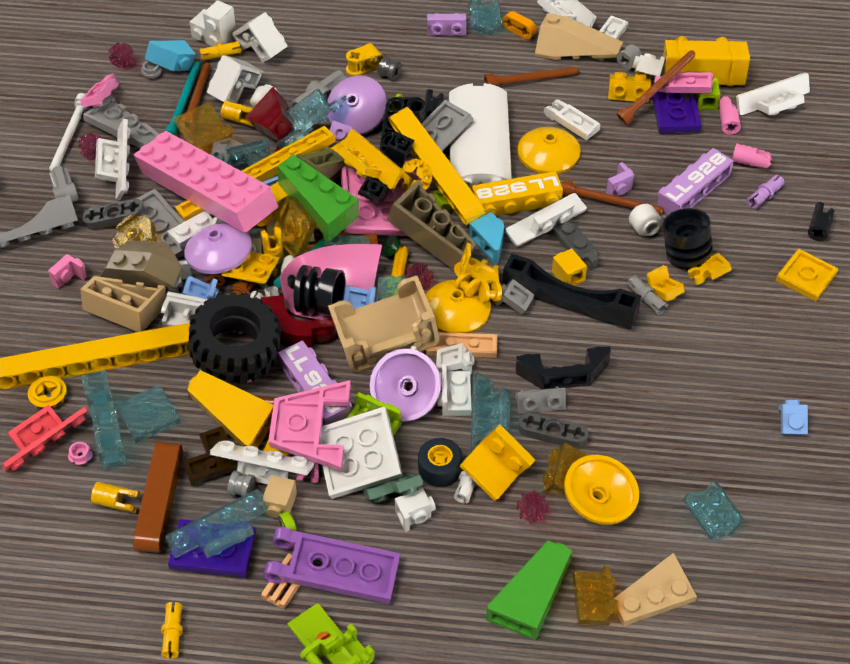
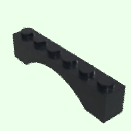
M512 253L503 268L502 284L507 285L514 279L532 292L534 298L628 329H632L639 314L641 295L620 288L598 291L573 286L550 275L533 260Z

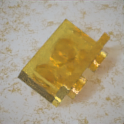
M604 566L600 573L575 571L572 580L577 623L609 626L614 616L618 613V601L614 599L613 594L615 578L611 576L610 566Z

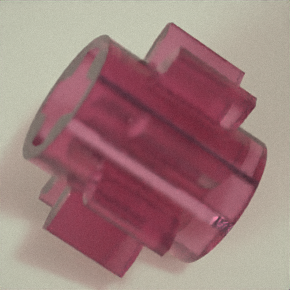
M117 42L108 50L111 53L109 60L116 67L122 66L125 68L134 60L131 57L133 50L126 43L120 44Z
M91 132L83 135L79 140L78 146L81 149L80 154L85 158L90 157L94 160L96 158V142L98 138H104L97 133L94 135Z
M415 263L411 267H407L405 278L417 275L423 290L431 286L433 271H428L427 264Z
M534 490L528 494L522 493V501H517L516 509L520 510L519 518H524L530 524L537 520L542 522L543 513H548L549 506L544 504L545 495L541 496Z

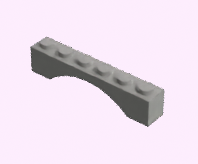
M70 195L47 201L42 210L32 220L11 231L1 232L0 248L8 246V241L16 238L18 242L31 239L30 234L39 232L40 236L52 233L53 227L61 226V229L74 226L73 222L78 219Z

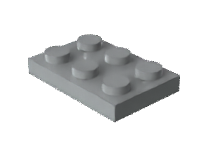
M444 100L421 124L440 150L443 151L473 120V117L465 110Z

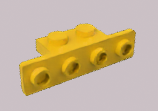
M351 129L338 152L345 159L344 163L357 169L356 173L361 177L367 178V176L378 178L382 183L388 185L389 189H395L403 174V170L356 130Z

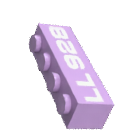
M714 148L707 153H703L697 162L690 164L681 175L675 176L669 185L663 186L659 190L657 206L663 207L664 212L668 215L679 209L694 207L731 175L734 160Z
M303 340L278 352L279 366L298 393L337 383L335 380L330 379L323 363L319 364L314 350L311 347L308 348ZM350 400L349 406L324 405L322 426L346 419L353 408Z

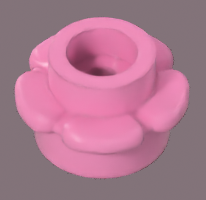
M76 442L69 448L68 459L71 463L83 465L91 460L93 452L90 451L91 448L86 443Z

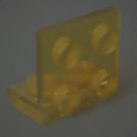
M210 102L174 119L184 140L203 151L212 148L213 142L231 138L235 132L231 124L226 127L223 126Z

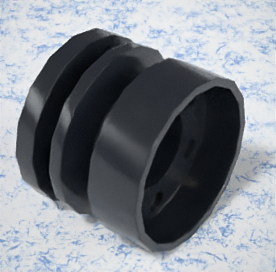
M684 208L671 212L665 217L662 224L666 256L670 263L678 267L688 268L699 266L711 258L713 247L710 218L704 211Z
M302 265L297 273L294 284L293 302L296 312L306 313L307 311L308 314H315L318 310L320 316L331 317L328 306L342 301L343 290L346 286L344 271L326 268L322 273L320 267L314 266L312 268V266Z

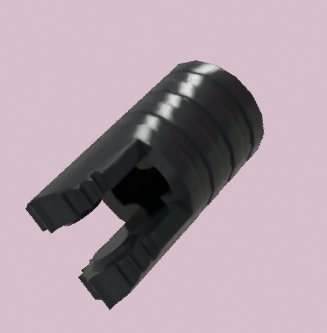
M426 90L425 105L428 116L443 102L444 94L440 93L436 98L433 97V90Z
M822 202L816 203L808 229L809 237L816 241H823L828 237L835 212L832 208L827 212H823L824 203Z

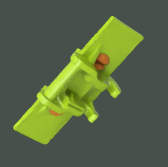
M318 603L287 623V626L305 647L300 653V657L303 661H308L309 664H323L319 659L321 656H326L331 664H371L374 661V649L370 645L366 646V648L361 645L356 638L358 631L352 623L349 624L347 631L343 634Z

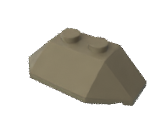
M129 240L114 250L100 277L123 280L124 284L136 285V282H141L146 287L163 285L165 288L175 289L184 270L167 242Z

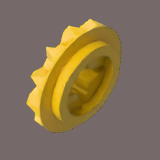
M412 159L405 162L401 168L403 174L399 179L401 187L407 191L417 181L413 180L412 182V177L409 175V173H415L417 170L416 175L422 179L420 182L423 184V189L427 190L432 181L430 166L420 159Z
M55 376L41 377L34 381L28 389V399L35 408H44L47 405L56 408V404L64 402V396L67 395L64 381ZM45 388L51 393V397H47L44 394Z

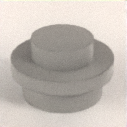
M146 61L143 63L141 72L144 77L153 79L161 74L162 69L161 66Z

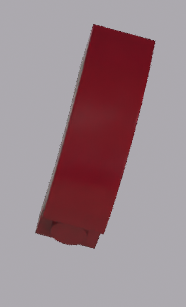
M284 295L261 297L263 305L268 304L273 309L272 313L274 312L279 319V324L281 325L280 344L290 347L303 340L308 348L311 347L313 349L314 342L336 340L333 319L300 321L290 316L286 311Z

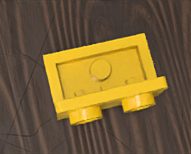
M615 72L614 75L610 74L608 99L635 102L651 87V78H648L646 74H635V76H626L627 73Z

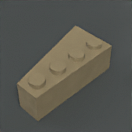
M418 179L392 205L387 221L454 270V266L461 261L466 244H471V256L477 244L459 224H455L450 219V214L446 209L442 210L435 202L436 198L423 189V184Z

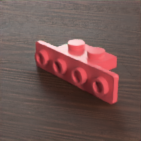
M47 405L9 431L7 435L20 452L3 463L2 469L4 472L9 469L12 471L18 469L25 463L23 459L30 454L33 457L38 455L46 448L44 445L50 440L56 442L66 434L64 431L70 426L76 428L86 420L85 416L88 412L86 407H83L62 422L51 406Z

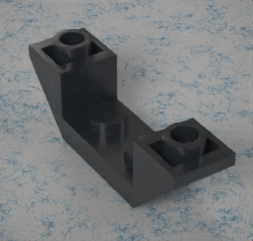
M395 131L386 145L384 155L402 168L415 140ZM367 176L358 194L378 204L384 201L390 189L388 185L382 183L378 178Z
M610 346L588 348L584 365L554 366L543 369L540 354H524L516 356L515 372L540 389H553L556 386L559 388L590 386L609 365L611 348Z

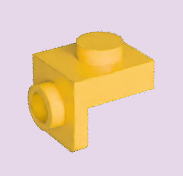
M662 265L647 273L649 287H653L655 293L661 299L671 301L676 296L685 292L684 284L669 278L667 266Z

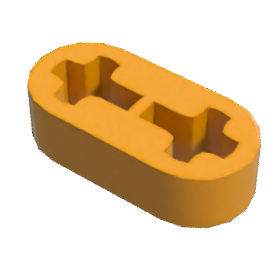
M510 11L502 18V24L508 31L524 39H530L537 33V26L532 20L514 11Z

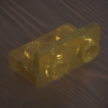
M565 442L557 449L554 448L548 456V462L550 463L542 479L544 483L542 492L548 494L554 489L565 495L564 480L567 471L575 461L588 456V454Z

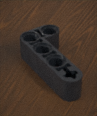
M392 97L387 101L379 149L383 154L386 145L395 132L388 117L408 107L418 121L422 123L428 117L425 101L422 98Z

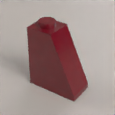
M274 87L265 94L245 117L257 131L279 142H282L295 127L287 101Z

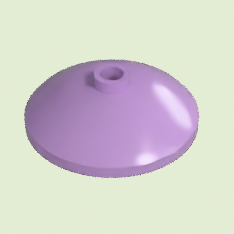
M361 75L348 77L338 83L329 95L327 101L328 118L331 123L336 121L353 127L361 135L367 134L377 128L384 119L387 103L386 93L381 85L370 77ZM356 98L354 103H350L351 99Z
M228 223L213 224L202 228L189 239L185 246L184 255L188 265L198 272L206 274L223 273L238 267L248 258L252 250V241L248 232L243 233Z
M399 349L385 355L374 367L370 378L371 396L383 403L393 404L400 409L401 421H413L425 416L435 406L441 392V377L437 366L427 355L413 349ZM411 382L413 388L407 391L406 385Z

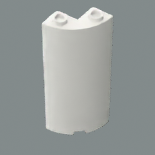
M473 83L451 90L449 92V102L470 113L473 117V120L450 143V163L470 189H472V185H478L481 182L489 183L512 179L507 91L486 83L483 86H473Z

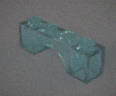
M106 370L82 375L85 395L94 427L97 452L103 470L128 464Z

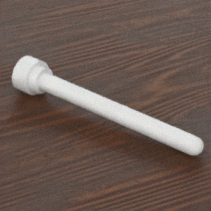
M79 93L75 98L74 105L76 109L49 167L50 171L53 170V167L60 166L83 112L90 109V106L83 108L80 102L85 95L84 93Z

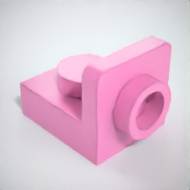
M68 254L48 270L52 285L58 289L69 282L74 275L82 280L87 278L84 263L80 259L73 258Z

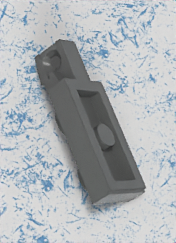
M571 219L564 224H559L552 228V234L566 251L572 248L590 270L598 268L599 257L595 247Z

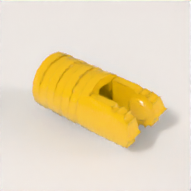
M225 101L221 108V118L253 127L245 118L247 112L250 113L253 108Z
M275 227L273 236H268L265 230L261 231L264 254L280 257L277 265L284 260L281 228Z
M96 482L91 494V503L135 514L137 507L131 504H122L121 502L123 495L140 498L141 491Z

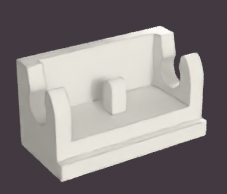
M168 292L161 308V313H164L162 325L174 326L190 323V319L195 314L197 307L201 304L204 306V301L208 299Z

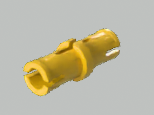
M239 41L222 45L217 43V46L199 49L202 61L218 57L221 59L223 55L241 53Z
M172 602L165 605V623L161 627V634L163 635L161 656L169 659L170 648L172 659L179 656V636L183 632V627L180 625L183 606L178 602H175L174 612Z

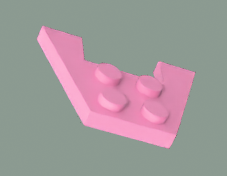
M351 381L274 398L268 441L269 446L296 456L305 457L307 460L342 472L344 445L320 444L324 405L349 406Z

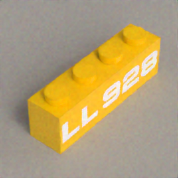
M556 171L472 185V192L482 204L486 214L492 212L495 216L548 207L562 199L563 188Z

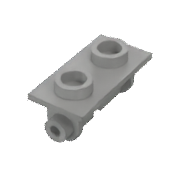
M556 386L553 389L520 390V392L515 393L518 414L566 410V388Z

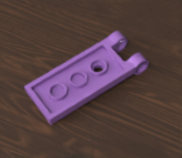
M279 527L275 530L272 541L273 545L280 549H291L293 547L294 551L290 566L276 561L266 563L263 578L266 581L276 584L288 582L390 604L400 553L293 531L285 527ZM320 560L323 565L316 567L313 565V562Z

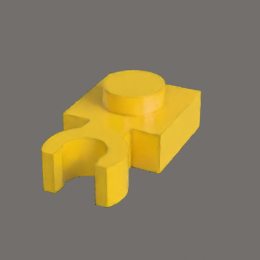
M717 253L701 264L700 267L689 269L688 275L690 279L694 278L696 285H699L708 277L713 280L732 269L730 262L720 253Z

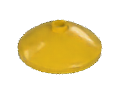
M540 127L527 132L520 139L517 149L521 163L528 169L540 174L554 171L557 174L569 171L578 163L581 152L577 139L569 132L556 127Z
M456 279L443 281L433 286L426 293V297L435 316L438 332L473 333L485 325L490 316L491 303L490 299L487 302L480 301L479 289L472 297H467L464 294V290L455 287Z
M603 455L582 457L571 465L565 476L564 490L568 502L579 515L591 522L602 525L617 524L630 517L637 507L639 488L635 477L626 466L611 457Z

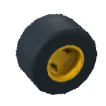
M433 438L426 441L420 447L418 453V472L421 478L429 485L436 487L448 486L454 483L462 472L460 464L463 462L461 449L455 442L446 438Z

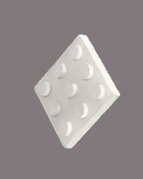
M385 406L322 426L320 444L344 445L342 472L322 465L331 499L403 477Z

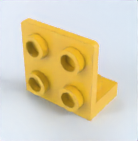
M498 425L477 445L460 464V467L496 501L517 476L533 464L535 459L501 425Z

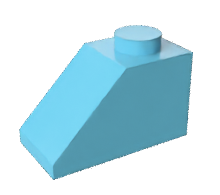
M185 40L149 41L145 55L147 61L171 71H191L195 58V52Z
M490 212L469 224V236L477 244L476 246L497 265L500 260L505 226L500 218H497Z

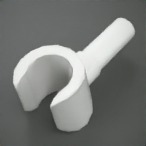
M258 283L264 289L266 297L280 295L276 286L269 287L266 284Z

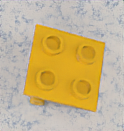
M251 252L242 264L232 270L223 272L222 276L266 284L269 278L277 276L278 268L275 267L280 257Z

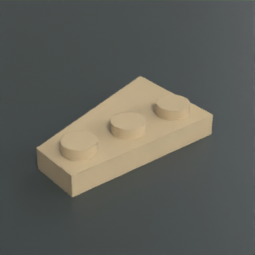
M672 553L613 599L612 605L622 625L626 626L696 601L697 596L675 554Z

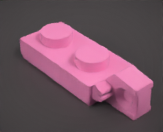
M678 72L658 92L711 93L714 80L713 73ZM655 76L654 83L657 80H659L662 76Z
M114 73L107 75L101 82L96 83L80 100L83 108L88 106L98 107L103 104V100L112 94L111 91L115 90L119 85Z

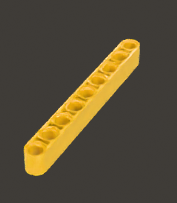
M190 323L0 358V389L31 385L37 379L45 376H55L64 379L189 355Z

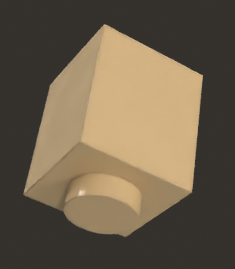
M271 475L262 498L264 514L272 518H278V514L286 511L291 512L297 495L295 480Z

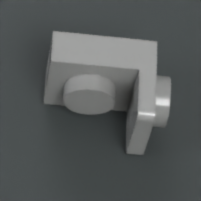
M226 138L213 142L211 155H215L220 160L230 164V158L243 154L246 145L231 138Z
M512 279L507 285L504 283L501 285V300L494 304L499 306L502 302H505L522 315L527 310L534 294Z

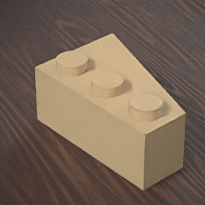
M93 276L80 289L83 310L136 332L144 331L161 313V308L166 299V288L163 285H158L157 288L146 287L141 282L131 285L124 284L123 280Z

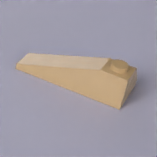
M547 13L540 26L535 56L552 60H561V56H573V59H579V56L590 55L592 58H617L618 53L623 47V42L569 17Z

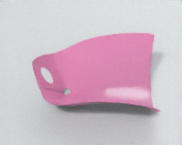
M334 245L318 248L297 256L284 268L280 276L287 307L291 312L302 317L320 320L332 319V317L320 316L318 310L315 314H308L307 311L306 313L296 312L293 302L294 289L288 286V276L294 275L296 277L302 265L312 266V268L314 266L320 267L322 273L326 268L344 271L347 286L369 290L375 284L382 245Z

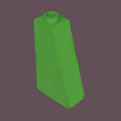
M547 541L489 603L486 621L536 641L570 565L572 550L561 543Z

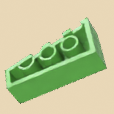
M291 155L278 165V183L293 202L300 206L303 214L308 215L317 230L320 229L327 242L332 240L359 217L358 198L295 155Z

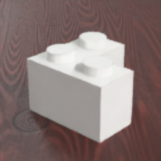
M217 0L207 10L203 9L190 21L192 37L210 46H217V43L222 45L233 42L235 38L231 33L236 31L233 7Z
M266 12L231 33L235 40L239 41L242 50L251 46L262 63L287 47L283 35L278 32L273 20Z
M223 55L209 83L207 93L223 102L237 103L244 87L256 89L263 71L246 61Z

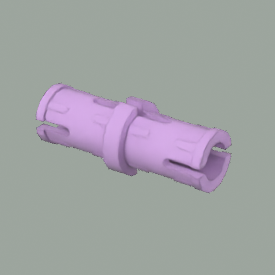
M774 175L768 182L761 184L758 190L747 198L748 205L750 207L753 206V209H757L764 201L770 200L774 196L773 194L784 186V179L781 176L779 177V175Z

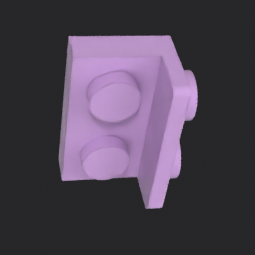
M427 14V35H466V14Z

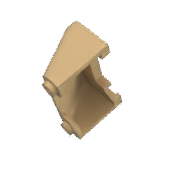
M417 275L403 279L397 286V295L356 309L348 301H338L328 306L352 372L359 373L374 368L386 353L399 349H411V346H416L417 351L421 352L434 347L439 342L435 316Z

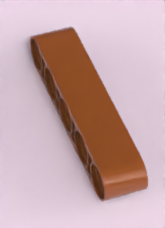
M155 443L134 533V551L161 553L163 550L182 463V444Z

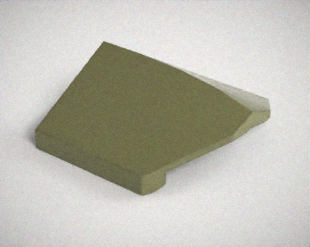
M323 147L321 151L304 155L296 154V157L328 179L346 165L344 163L345 159L329 147Z

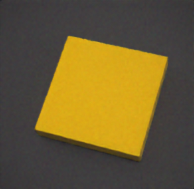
M798 248L779 272L776 281L816 302L837 275L839 269Z

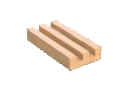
M288 553L282 564L290 566L292 555ZM269 582L261 597L263 600L285 610L300 585L292 583L280 601L278 598L289 583H280L273 595L270 596L278 584Z

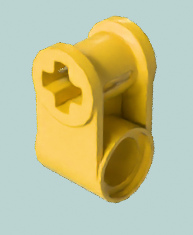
M371 43L350 50L346 53V60L348 61L346 73L349 76H359L378 69L379 63L384 56Z

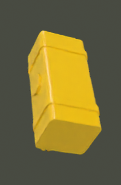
M680 36L676 40H665L663 51L665 60L662 67V76L687 52L693 50L696 54L695 57L679 72L713 73V77L718 78L719 85L745 86L750 62L747 42L728 41L725 37H720L716 41H690L684 36Z

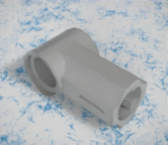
M62 166L53 167L49 174L54 187L52 189L55 199L70 195L72 203L78 202L77 191L74 182H71L68 169Z

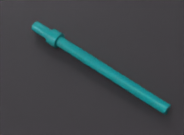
M198 61L193 63L171 122L165 129V131L175 136L178 133L179 120L182 117L201 68V63Z

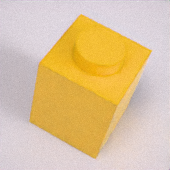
M572 248L565 252H560L553 257L552 273L556 278L573 286L585 281L587 265Z

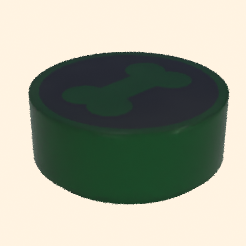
M395 235L388 236L381 243V253L385 257L392 256L399 249L401 241Z

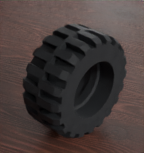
M230 292L229 295L225 296L224 294L216 295L215 299L209 298L204 301V306L201 304L197 307L195 314L190 319L188 342L189 355L193 359V364L196 368H201V371L232 385L233 382L245 384L247 380L255 381L259 379L260 374L266 375L277 361L281 337V325L277 315L274 312L272 313L273 309L268 304L263 305V301L257 297L253 299L249 294L245 293L243 295H236L237 292ZM237 330L247 333L254 341L243 346H229L219 342L215 336L224 331Z

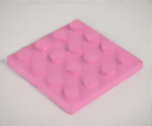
M347 164L340 169L342 188L359 199V217L347 226L344 231L350 234L376 233L377 235L407 236L387 221L392 205L406 192L401 187L400 181H398L395 189H390L384 201L377 204L358 194L366 178L356 173L357 169ZM417 170L415 173H409L410 177H412V182L413 180H422L416 175Z

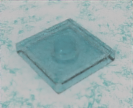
M156 385L115 404L135 443L180 423V418L160 385Z

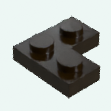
M223 426L200 433L199 436L205 453L183 461L191 486L236 471L238 467L236 460L210 455V450L218 442L228 441Z

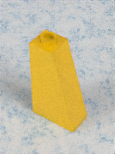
M201 370L190 380L187 390L192 400L220 426H223L224 430L242 447L255 446L258 448L271 427L273 404Z

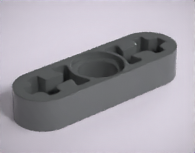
M130 199L89 208L83 213L82 220L89 229L95 230L138 221L145 216L146 208L141 200ZM119 211L117 216L109 217L112 212Z
M530 412L524 413L519 418L518 430L525 437L573 449H581L588 442L589 432L581 424ZM528 422L533 423L531 427H526V425H528ZM549 427H556L560 432L552 435L547 432V429ZM576 434L580 435L579 439H575L574 436Z

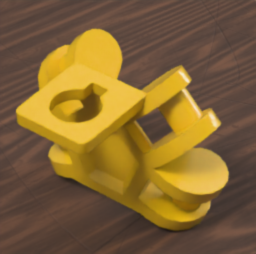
M467 243L461 261L454 266V272L458 276L455 287L464 290V294L467 297H472L479 289V299L481 302H487L489 299L499 302L502 297V287L498 274L500 266L490 267L485 259L480 262L475 258H470L471 244Z

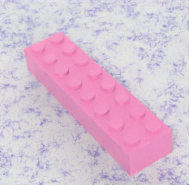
M167 131L159 134L154 140L142 146L139 151L133 154L143 175L243 233L249 231L278 208L270 186Z

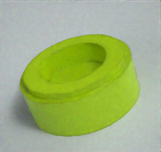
M288 511L278 514L280 527L297 531L293 517Z

